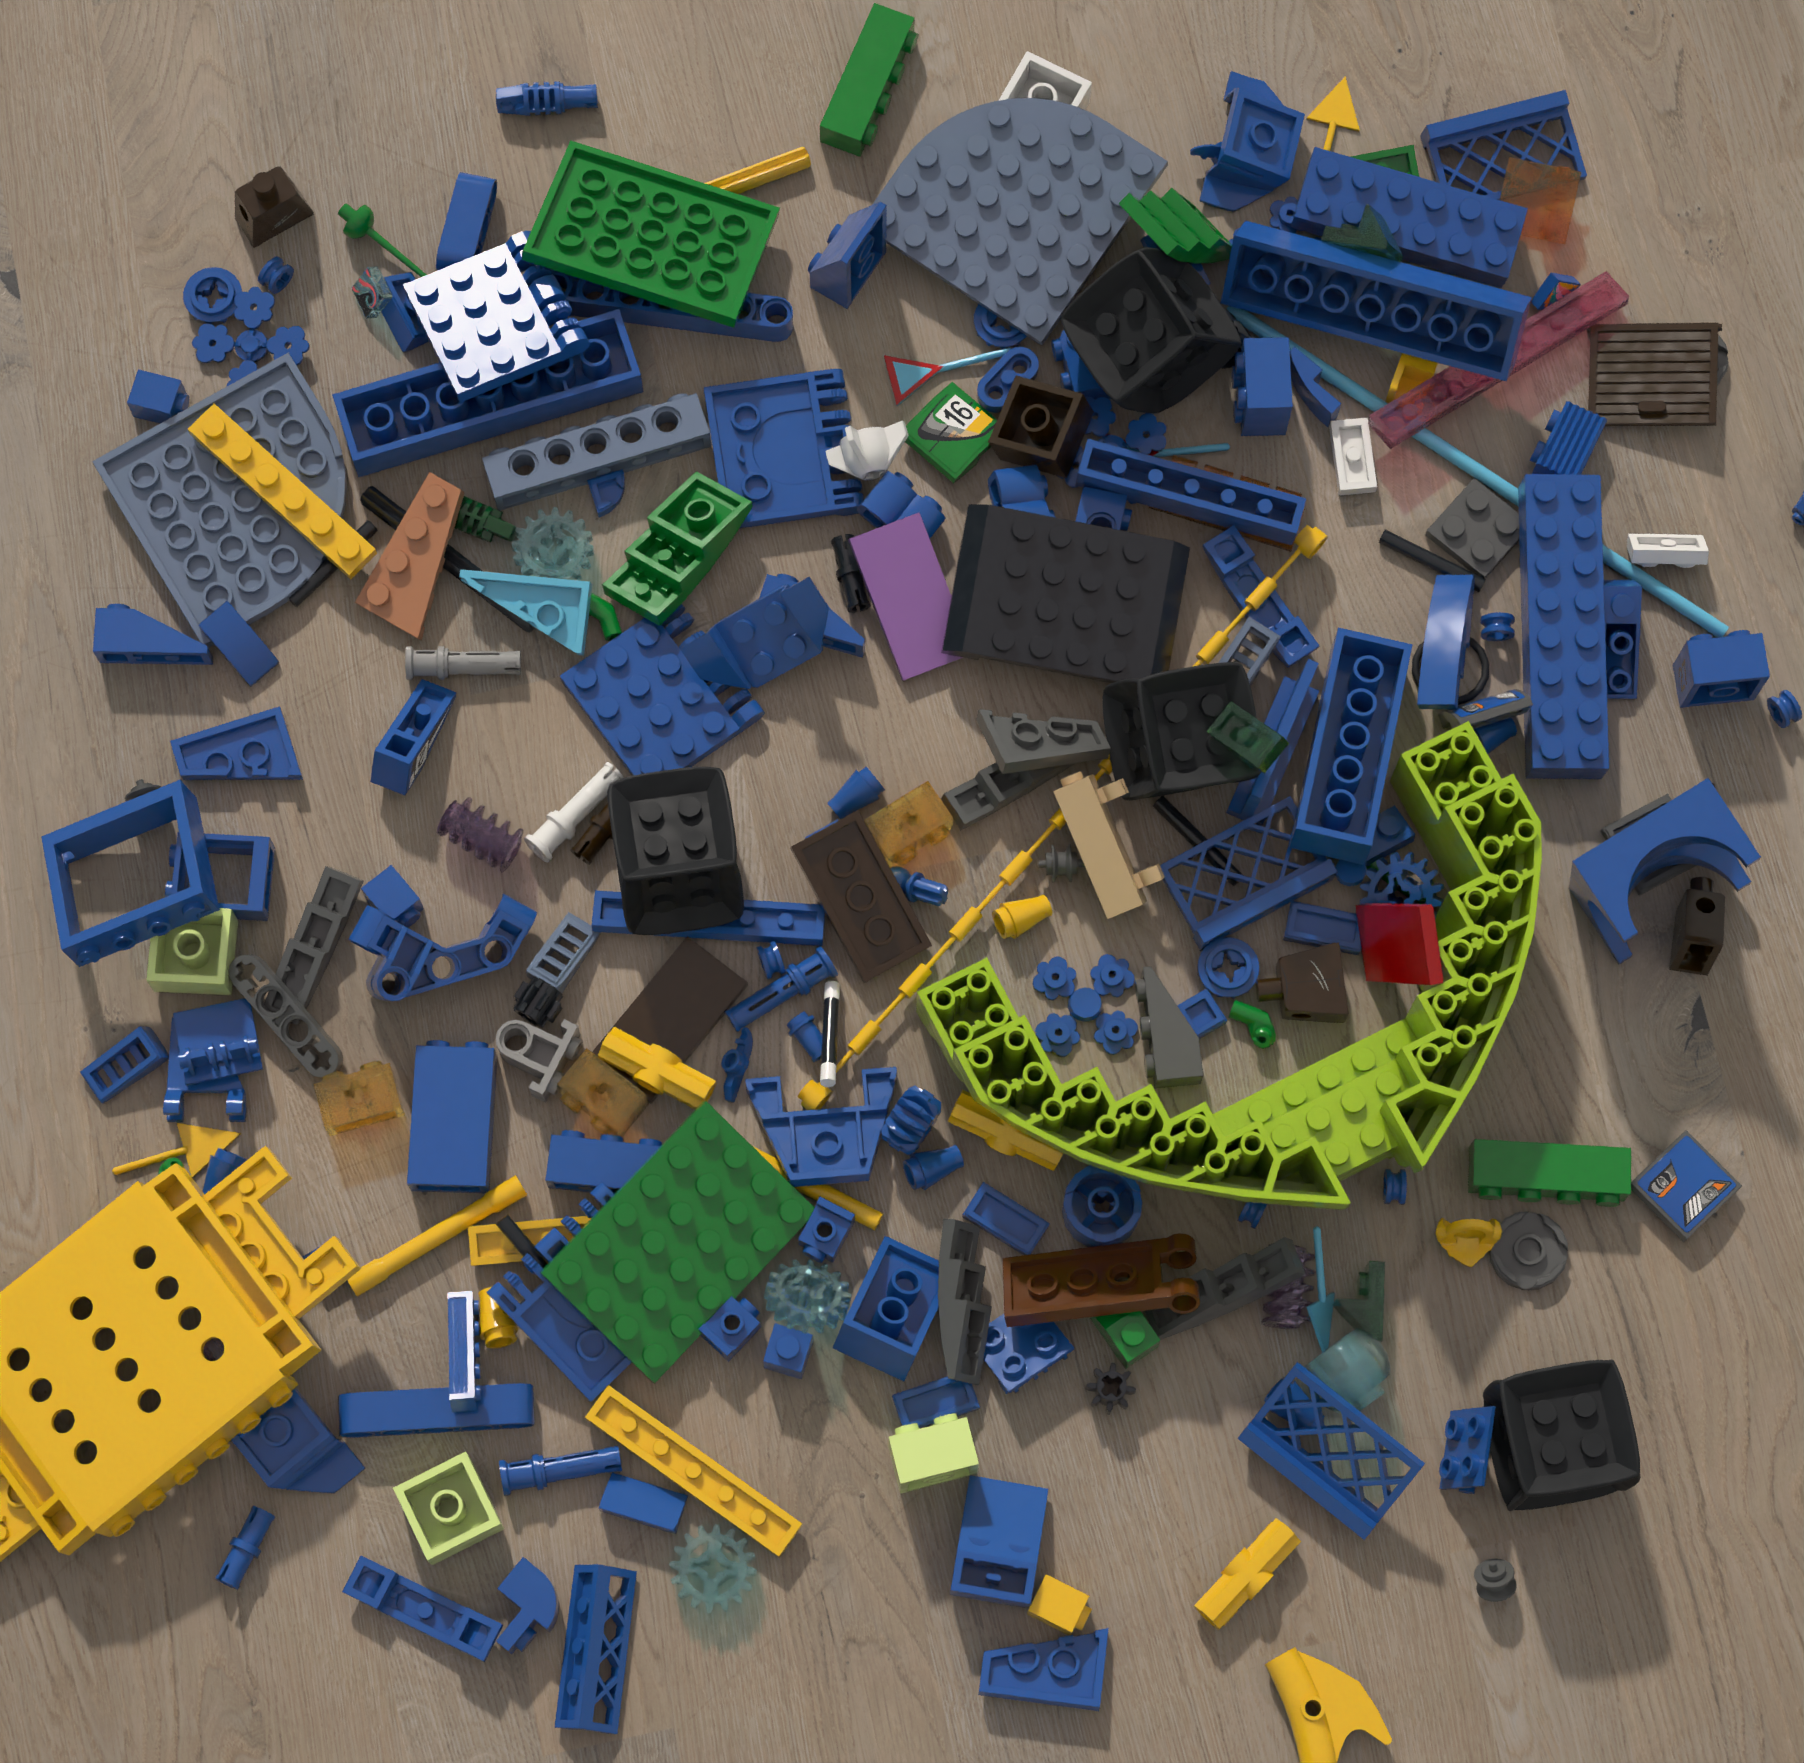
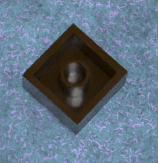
M1015 376L988 443L1002 461L1020 466L1037 465L1039 471L1067 478L1094 411L1082 393Z

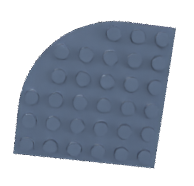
M1039 98L998 100L961 112L928 133L902 161L873 204L882 202L887 205V238L885 240L888 245L1042 346L1060 321L1064 311L1077 297L1132 218L1119 205V202L1128 193L1141 200L1153 188L1167 168L1168 161L1107 121L1076 106Z
M289 352L92 461L198 640L207 645L208 648L214 644L198 625L222 604L228 601L247 624L250 625L290 600L289 597L308 581L327 558L189 434L188 428L213 404H216L343 519L347 484L342 450L328 416Z

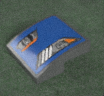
M1514 689L1458 706L1457 710H1445L1439 713L1438 717L1443 729L1448 727L1453 729L1467 721L1470 722L1473 729L1524 714L1533 706V703L1525 692Z
M1687 1130L1631 1182V1190L1683 1242L1742 1187Z

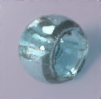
M1358 1328L1346 1334L1304 1366L1359 1411L1386 1392L1380 1383L1391 1374L1390 1360L1383 1345L1373 1335ZM1333 1406L1326 1407L1331 1411L1340 1413V1411Z

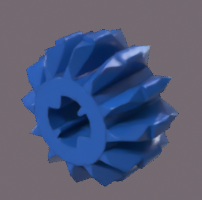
M917 1086L908 1088L885 1120L886 1122L882 1127V1139L898 1152L902 1151L907 1155L914 1153L936 1123L941 1113V1102L925 1089L922 1090Z

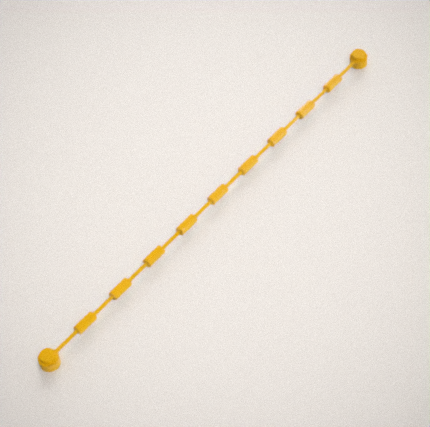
M1306 525L1294 540V543L1298 545L1297 550L1272 578L1268 576L1264 578L1244 601L1246 607L1224 632L1218 630L1197 653L1198 661L1193 666H1199L1202 663L1204 665L1209 664L1228 643L1229 638L1227 635L1250 610L1256 611L1278 586L1276 580L1300 553L1306 558L1311 559L1323 546L1328 536L1319 528H1311L1309 525ZM1110 756L1098 764L1100 771L1095 775V779L1098 781L1104 773L1108 775L1112 773ZM1060 808L1049 819L1051 825L1027 852L1021 850L999 875L1001 881L977 908L971 906L949 931L951 937L926 965L920 963L898 988L901 993L875 1022L869 1020L847 1045L850 1050L836 1066V1073L853 1054L859 1056L880 1033L882 1029L879 1025L904 997L910 999L932 974L930 968L955 940L958 942L963 940L983 917L980 912L1005 884L1011 886L1033 861L1030 856L1055 828L1058 830L1062 829L1066 824V820ZM812 1079L803 1087L797 1097L802 1101L801 1106L806 1110H817L826 1104L833 1091Z

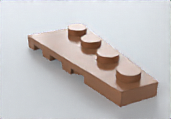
M431 472L428 473L355 601L356 604L422 641L425 630L423 626L428 609L431 610L435 596L433 594L438 575L443 569L445 562L444 554L448 540L452 538L464 491Z

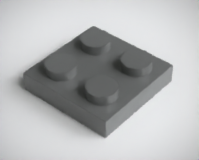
M1473 478L1427 529L1425 535L1470 572L1486 579L1519 542V513Z

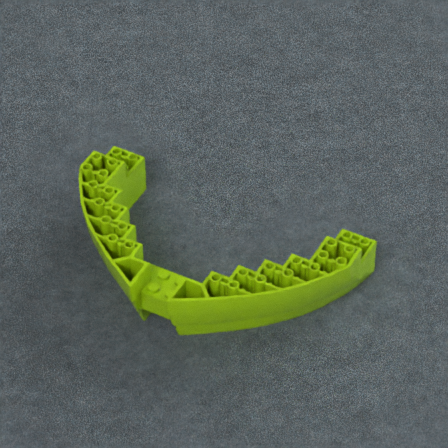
M1469 721L1402 753L1390 783L1451 889L1435 917L1443 983L1418 985L1422 993L1416 996L1404 1019L1212 1114L1205 1101L1170 1119L1152 1084L1115 1101L1098 1067L1061 1084L1025 1014L1018 1017L987 957L917 991L916 1013L929 1034L937 1041L953 1072L960 1081L965 1083L974 1101L1019 1131L1080 1162L1145 1184L1231 1200L1344 1210L1350 1206L1351 1202L1340 1181L1386 1158L1391 1159L1393 1157L1398 1165L1405 1168L1410 1166L1414 1173L1422 1171L1475 1084L1516 997L1532 941L1542 862L1541 821L1514 773L1503 779L1500 777Z

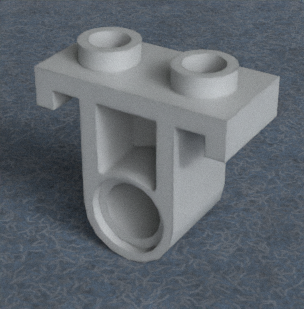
M564 1019L561 1024L564 1037L560 1039L524 1021H508L502 1024L496 1034V1045L499 1053L508 1064L541 1079L540 1084L532 1081L529 1090L532 1097L546 1103L550 1094L556 1095L564 1082L565 1074L562 1073V1070L567 1060L574 1061L580 1051L583 1040L579 1038L581 1035L579 1027ZM519 1035L527 1039L526 1045L520 1050L513 1051L506 1047L507 1042L513 1036Z

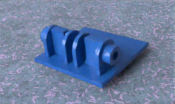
M246 998L173 1013L180 1052L178 1059L180 1067L183 1069L186 1086L263 1070L252 1006Z
M1004 1314L989 1323L983 1360L998 1378L1000 1387L1007 1395L1012 1391L1017 1393L1019 1391L1018 1388L1030 1381L1031 1378L1034 1380L1038 1379L1037 1374L1040 1372L1047 1373V1368L1059 1360H1066L1068 1358L1067 1354L1073 1351L1074 1347L1054 1322L1007 1327Z
M1488 1406L1450 1411V1418L1445 1426V1436L1447 1438L1445 1453L1439 1467L1441 1476L1439 1489H1459V1492L1475 1494L1476 1487L1485 1486L1496 1407Z

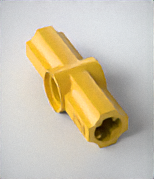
M613 1027L607 1034L598 1053L599 1059L633 1076V1080L642 1087L658 1095L665 1093L694 1110L703 1101L709 1102L717 1084L712 1078L681 1063L682 1060L671 1051L656 1044L649 1046L616 1027Z
M963 1089L948 1118V1122L984 1138L985 1143L994 1150L1009 1156L1018 1154L1052 1171L1055 1170L1063 1155L1062 1152L1014 1128L974 1101L971 1094Z
M1277 1518L1268 1524L1248 1548L1244 1547L1221 1572L1222 1576L1193 1606L1217 1630L1225 1626L1247 1599L1249 1601L1252 1600L1274 1576L1273 1571L1300 1544L1301 1541L1295 1533Z

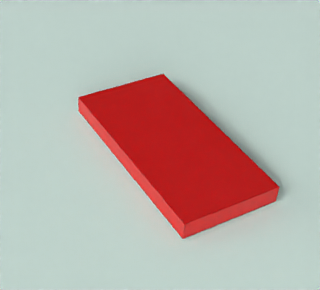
M1365 903L1356 905L1366 981L1417 985L1443 983L1444 979L1432 904Z

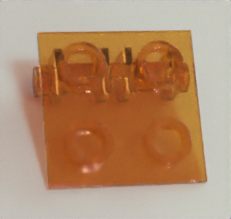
M1509 157L1500 200L1528 208L1521 236L1565 245L1581 177L1580 171H1575L1565 166L1556 167Z

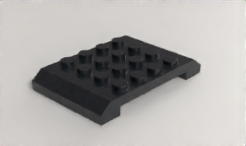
M969 504L965 517L941 653L974 660L984 658L1108 683L1124 679H1141L1149 675L1169 671L1190 547L1173 540L987 504Z

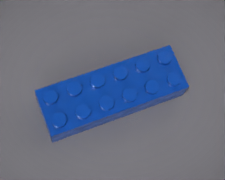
M1314 147L1290 227L1502 288L1510 274L1528 208Z
M1338 627L1330 651L1289 848L1365 865L1373 844L1412 644Z

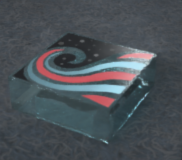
M378 266L367 267L351 288L366 319L377 318L393 297Z

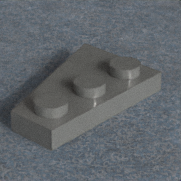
M978 710L976 721L1002 774L1102 760L1109 757L1111 747L1097 721L1053 716L1048 721L1027 719V714L1012 713V717L1009 718L993 716L992 710Z

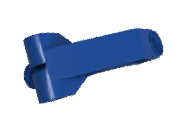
M502 894L501 902L491 919L485 924L479 937L448 947H442L398 923L391 916L367 905L348 940L378 956L366 980L367 990L370 995L379 1000L399 1001L412 995L507 966L532 927L537 912ZM491 941H496L502 948L501 958L495 963L487 960L484 951L486 945ZM440 956L445 957L450 963L449 974L442 979L436 977L432 971L433 962ZM388 973L393 975L395 979V987L390 993H386L382 987L383 978Z

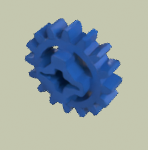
M1394 852L1390 855V863L1383 857L1378 859L1376 863L1379 871L1374 868L1367 869L1365 873L1371 879V882L1368 881L1360 884V888L1368 892V895L1360 900V904H1416L1418 900L1426 898L1425 904H1432V906L1437 907L1441 906L1444 899L1436 896L1437 892L1445 888L1444 884L1434 883L1433 878L1437 876L1439 871L1435 869L1428 872L1425 869L1428 863L1426 858L1419 863H1415L1414 853L1412 852L1406 854L1404 860H1401L1398 852ZM1408 870L1416 874L1422 882H1417L1410 877ZM1389 872V884L1386 888L1378 890L1382 877ZM1400 887L1402 891H1409L1410 897L1404 901L1402 897H1396L1394 891Z

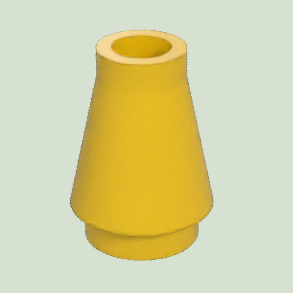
M1042 894L1034 898L1000 903L999 908L993 910L992 917L995 927L1003 939L1009 937L1016 939L1043 919L1052 916V907L1048 898Z
M488 1287L478 1293L480 1300V1339L485 1341L487 1348L506 1347L517 1340L516 1333L519 1328L488 1296L486 1292L491 1288Z

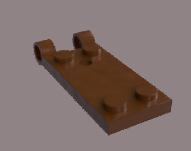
M1177 1233L1167 1238L1003 1258L1004 1318L1006 1326L1015 1327L1170 1308L1172 1311L1180 1314L1191 1313L1200 1305L1198 1283L1186 1277L1177 1278L1171 1282H1163L1162 1264L1166 1263L1174 1269L1191 1267L1197 1259L1195 1240L1188 1234ZM1122 1277L1129 1278V1279L1126 1280V1281L1117 1282V1280H1118L1119 1278H1122Z

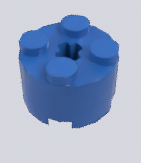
M1085 1167L1074 1175L1066 1188L1062 1207L1065 1227L1075 1240L1087 1247L1123 1243L1130 1238L1141 1216L1142 1199L1139 1185L1133 1179L1096 1167ZM1106 1200L1110 1203L1109 1213L1104 1211L1099 1213L1095 1211L1096 1204L1093 1202L1096 1201L1102 1204Z

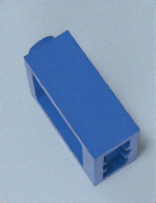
M177 832L176 844H171L169 850V865L174 867L173 880L166 883L165 897L189 888V879L179 832ZM204 833L208 853L252 855L248 905L218 903L219 908L232 909L238 920L268 921L275 846L271 838Z

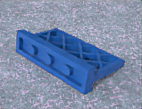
M1566 90L1426 125L1420 138L1423 148L1428 150L1436 181L1451 186L1453 180L1456 179L1472 188L1473 193L1479 192L1483 196L1505 200L1585 179L1587 173L1567 109L1570 103ZM1560 119L1564 134L1559 143L1540 133L1546 122ZM1540 124L1537 130L1530 127ZM1521 130L1532 136L1524 152L1505 142L1511 131ZM1505 133L1502 139L1495 136ZM1485 138L1498 146L1490 161L1471 151L1476 140ZM1536 139L1554 149L1547 165L1528 155ZM1565 140L1567 142L1568 148L1563 146ZM1470 142V144H1469V146H1468L1467 148L1464 147V146H1462V145H1460V144H1464V143ZM1451 147L1463 154L1455 170L1441 162L1438 150ZM1501 148L1520 158L1512 174L1493 163ZM1558 152L1572 159L1575 172L1563 175L1550 167ZM1467 157L1486 167L1478 182L1459 173ZM1524 161L1543 171L1537 182L1527 183L1516 177ZM1489 170L1508 180L1502 191L1492 192L1481 185ZM1445 173L1451 176L1448 182ZM1546 174L1553 177L1543 180ZM1511 183H1514L1518 186L1508 189Z
M1308 659L1297 681L1284 676L1260 731L1262 749L1261 774L1255 779L1238 783L1226 811L1227 814L1244 821L1271 806L1319 693V690L1309 686L1318 667V662ZM1262 821V822H1260V823H1258V824H1256V825L1262 826L1263 823H1264V821Z
M1291 796L1160 865L1165 875V878L1162 880L1194 934L1193 939L1200 951L1212 941L1225 938L1284 907L1291 901H1295L1329 883L1336 876L1338 871L1332 860H1327L1326 856L1312 853L1316 860L1305 866L1288 861L1292 848H1289L1292 832L1290 835L1270 829L1273 815L1287 809L1292 820L1295 822L1297 806ZM1267 819L1265 827L1256 825ZM1248 829L1263 834L1258 852L1236 846L1241 832ZM1267 835L1289 841L1284 860L1262 854ZM1234 837L1232 845L1224 843V841ZM1216 847L1230 851L1225 870L1203 864L1207 850ZM1234 853L1256 859L1251 878L1229 872ZM1200 855L1199 862L1190 860ZM1260 860L1282 866L1278 880L1273 883H1267L1255 879ZM1179 865L1195 868L1196 873L1192 887L1176 884L1169 870ZM1286 868L1295 870L1290 874L1284 876ZM1201 870L1222 876L1218 895L1196 889ZM1227 878L1249 884L1245 898L1235 901L1222 897ZM1253 886L1261 888L1260 890L1251 894ZM1181 892L1189 894L1187 902ZM1193 896L1215 902L1211 916L1199 922L1197 921L1190 909ZM1220 903L1228 905V907L1218 911Z
M1298 1362L1237 1438L1363 1540L1366 1539L1425 1464ZM1295 1377L1310 1388V1400H1293L1290 1384ZM1284 1394L1285 1401H1278L1281 1395ZM1333 1406L1342 1414L1343 1425L1325 1426L1321 1407ZM1313 1407L1316 1426L1298 1427L1294 1408ZM1286 1409L1289 1428H1277L1265 1416L1270 1410ZM1353 1432H1366L1374 1439L1375 1450L1356 1451ZM1345 1433L1348 1451L1329 1452L1326 1434ZM1318 1434L1321 1453H1308L1303 1449L1299 1435ZM1398 1457L1410 1467V1470L1405 1476H1388L1385 1458ZM1377 1458L1380 1477L1361 1478L1358 1459ZM1350 1460L1353 1478L1341 1479L1333 1473L1331 1461ZM1382 1485L1384 1502L1379 1508L1365 1498L1363 1486ZM1390 1485H1397L1391 1492Z

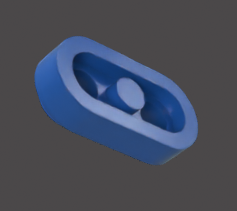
M1014 347L1008 350L980 380L977 388L979 404L989 412H1001L1015 376L1031 380L1036 379L1039 368L1036 354L1026 347ZM1016 366H1023L1026 368V371L1019 374L1013 369ZM997 391L1001 393L1002 397L1000 399H992L989 394Z

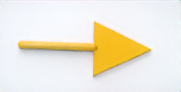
M1346 76L1307 117L1308 120L1329 124L1324 150H1331L1336 126L1360 131Z
M177 1123L183 1147L114 1167L112 1173L118 1175L185 1154L191 1177L193 1178L208 1165L210 1155L214 1156L218 1147L225 1149L241 1133Z

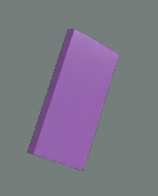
M920 512L848 539L901 680L904 681L963 658L941 653L951 593Z

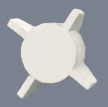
M904 421L885 428L869 427L856 430L852 426H848L845 428L846 436L841 439L840 445L825 452L830 466L862 480H873L887 472L890 464L909 435Z

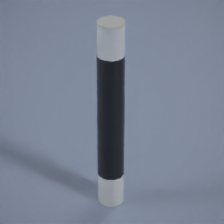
M828 981L824 987L820 1084L824 1087H833L836 1084L840 984L836 981Z

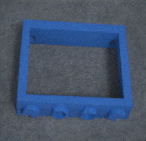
M181 780L41 836L61 950L79 967L91 962L95 963L99 959L118 951L128 950L135 946V944L155 936L165 935L172 929L189 922L199 921L200 918L220 910L197 797ZM177 820L190 887L80 932L68 864Z

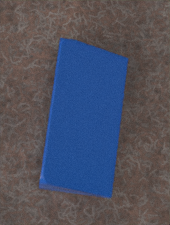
M412 272L381 277L376 285L379 302H377V292L375 290L376 303L403 352L429 342L403 287L404 284L416 280Z
M611 1473L598 1509L600 1512L676 1534L688 1495Z

